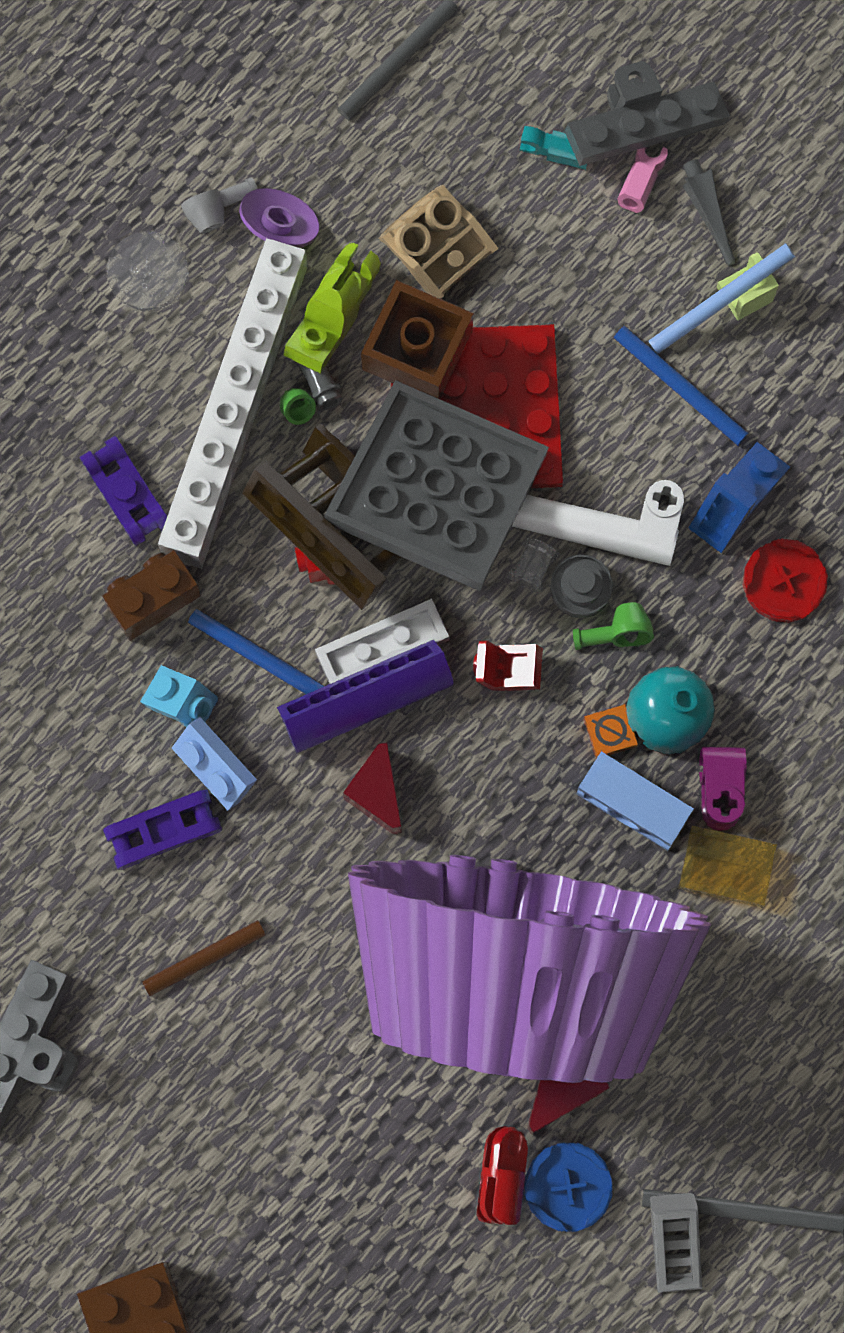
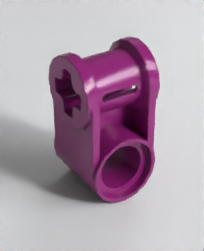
M701 747L699 766H703V772H699L701 812L704 822L713 830L726 831L731 829L738 822L744 811L747 764L745 748ZM719 800H725L726 807L733 808L727 816H722L721 810L714 808Z

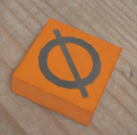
M625 704L584 716V722L596 759L601 751L606 755H612L638 746L635 734L628 724Z

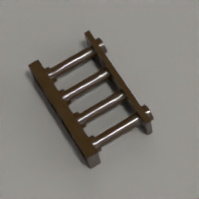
M320 423L314 428L302 451L306 456L281 473H278L267 461L263 462L254 469L242 494L363 610L373 602L387 578L382 573L402 557L383 550L369 561L352 545V543L359 539L358 537L342 530L339 532L322 516L332 502L355 456ZM319 468L335 485L311 502H308L293 485Z

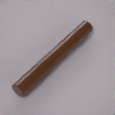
M257 920L145 979L142 983L151 997L264 937L266 934Z

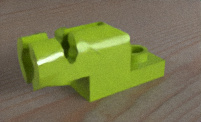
M349 243L340 252L334 264L323 277L319 288L308 302L304 319L285 345L283 356L318 373L322 372L354 324L360 303L370 290L373 280L380 270L381 262L378 255L370 251L362 262L360 274L355 271L352 272L354 263L351 259L357 252L359 244Z

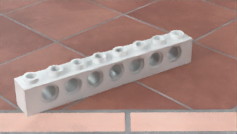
M266 238L158 542L160 552H164L167 555L175 550L181 561L185 564L202 569L308 268L305 249Z

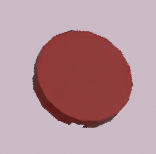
M781 538L771 541V543L765 544L753 552L744 568L742 585L747 601L757 613L772 621L790 623L806 618L818 608L827 591L828 575L819 559V555L813 548L798 540Z

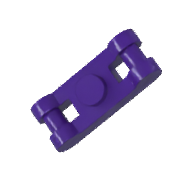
M113 436L104 442L105 447L93 454L91 451H88L79 458L136 547L146 541L145 536L157 528L160 531L163 530L167 515L156 501L117 437ZM115 460L120 469L106 477L101 468ZM145 507L149 514L135 522L130 514Z
M208 790L194 792L105 827L103 832L107 842H112L116 852L113 859L117 870H124L188 843L220 833L223 828L219 818L213 817L209 805L212 803V799ZM193 811L197 823L185 828L181 814ZM140 831L144 844L132 848L128 836Z

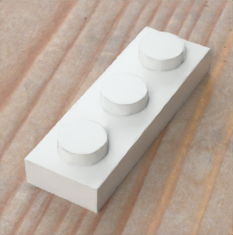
M430 599L315 649V652L327 680L331 684L433 639L438 645L449 641V635L433 600Z

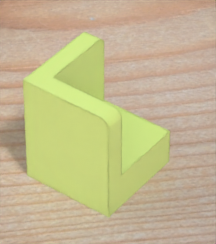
M756 252L751 255L745 268L719 281L717 289H722L763 260L760 254ZM771 274L732 301L728 306L736 319L740 320L773 302L779 285Z

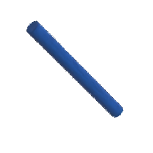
M623 326L616 333L614 339L737 446L748 436L749 433L627 327Z
M196 609L190 616L188 621L190 625L304 694L324 687V685L202 611Z

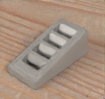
M682 1193L650 1197L658 1293L702 1289L698 1206L694 1194ZM688 1230V1234L664 1236V1232ZM689 1249V1253L665 1255L666 1250ZM691 1265V1272L666 1274V1267Z

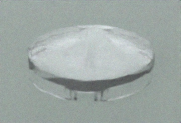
M154 231L137 232L123 238L111 251L106 264L107 281L115 298L126 308L135 311L159 312L172 306L184 294L189 278L188 261L181 246L169 236Z

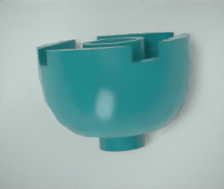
M676 666L659 668L645 675L631 690L626 711L631 730L637 732L638 736L644 740L643 744L647 748L663 754L682 753L702 740L712 726L715 706L713 695L706 682L693 671Z

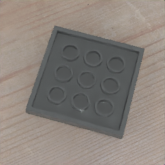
M395 380L330 503L324 518L342 531L481 591L547 456L549 447Z

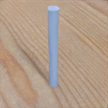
M785 243L649 340L652 348L659 354L795 258L791 248Z

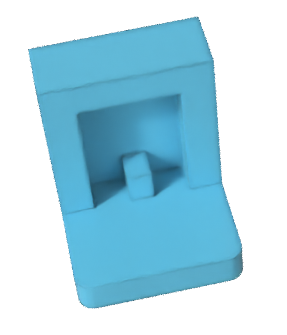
M161 665L140 702L147 708L179 721L187 727L189 723L199 717L206 722L212 713L218 697L198 680Z

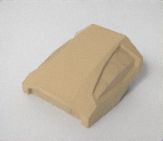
M444 185L436 187L417 201L378 238L403 262L426 293L439 299L443 298L444 294L478 263L499 249L476 218L454 198Z

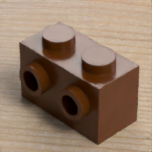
M175 550L167 555L164 552L154 555L143 564L144 569L131 578L125 575L116 579L107 587L108 592L102 595L107 608L129 641L201 596L197 583Z

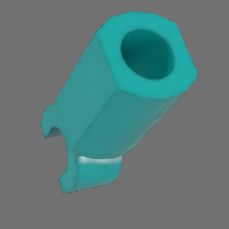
M524 126L519 151L535 155H545L548 161L586 170L587 164L579 165L565 133L553 130V133L549 134L535 127Z

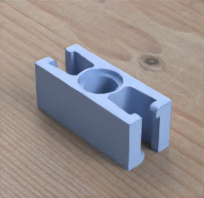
M602 751L581 782L576 793L581 798L667 851L694 809Z

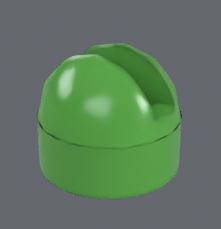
M291 388L281 396L280 409L283 416L290 423L300 425L308 422L313 417L316 403L305 390Z

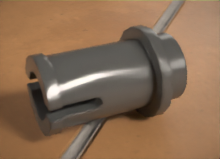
M299 364V369L303 373L313 394L312 398L320 410L331 409L342 401L341 393L343 389L341 385L335 384L327 365L321 373H318Z

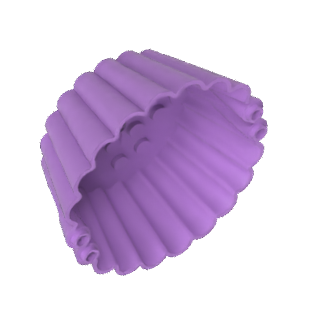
M450 855L449 862L432 863L417 860H399L396 863L371 861L369 865L351 866L352 872L348 873L372 1033L380 1036L383 1043L400 1047L407 1054L431 1058V1060L444 1065L467 1067L482 1073L530 1080H555L576 1083L583 1080L611 1082L613 1078L630 1079L634 1077L635 1073L643 1072L711 927V924L706 922L708 916L689 911L690 907L680 903L664 901L652 894L622 890L620 887L605 883L516 869L517 862L505 859H491V866H476V858Z

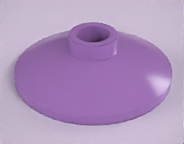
M263 188L247 193L241 201L239 212L243 223L253 234L264 241L267 238L300 248L311 244L317 237L319 232L317 216L305 202L292 194L277 189Z

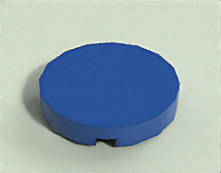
M559 1143L545 1148L532 1160L525 1176L524 1195L530 1211L542 1224L557 1231L577 1232L594 1225L605 1214L612 1198V1179L607 1164L594 1150L579 1143Z

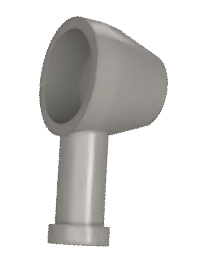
M250 177L245 179L243 183L220 191L214 189L195 195L184 201L181 207L187 219L201 234H204L225 224V206L242 201L247 193L258 188L254 179Z

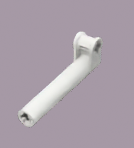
M670 480L655 482L649 487L640 520L527 495L512 527L670 566L679 533L677 528L684 503V495L682 489ZM661 495L669 496V503L671 505H668L666 511L658 509L659 502L657 501L660 500Z

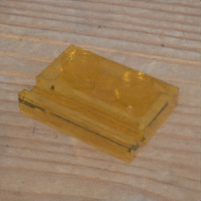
M691 826L678 889L763 908L765 906L777 844Z

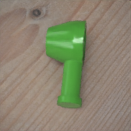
M630 602L621 604L616 608L612 626L585 630L573 629L575 650L606 643H613L618 647L646 645L654 639V631L643 606L639 603ZM638 632L636 640L632 643L627 641L623 634Z

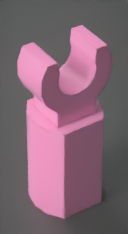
M646 147L637 149L635 163L631 166L617 198L620 207L635 213L642 212L658 177L657 172L665 165L668 155V149L665 147L662 148L660 155L654 158L647 156L645 153Z

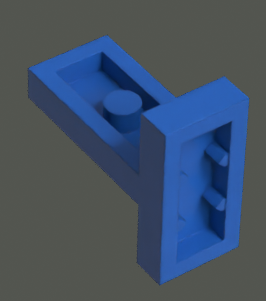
M756 442L728 475L723 473L715 482L688 529L722 553L731 543L741 525L781 481L790 466Z

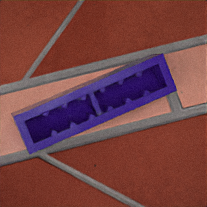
M433 639L278 706L277 709L294 750L298 754L452 687L454 682L444 652Z

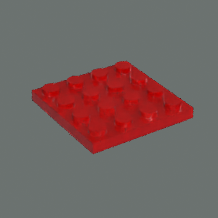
M554 324L473 327V331L440 400L548 446L547 456L531 488L563 487Z

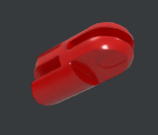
M503 1126L495 1128L487 1136L485 1142L476 1214L479 1221L484 1223L516 1225L520 1221L528 1145L523 1133L514 1127Z

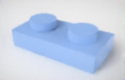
M201 717L189 723L172 747L173 751L227 810L236 806L257 781L252 773Z

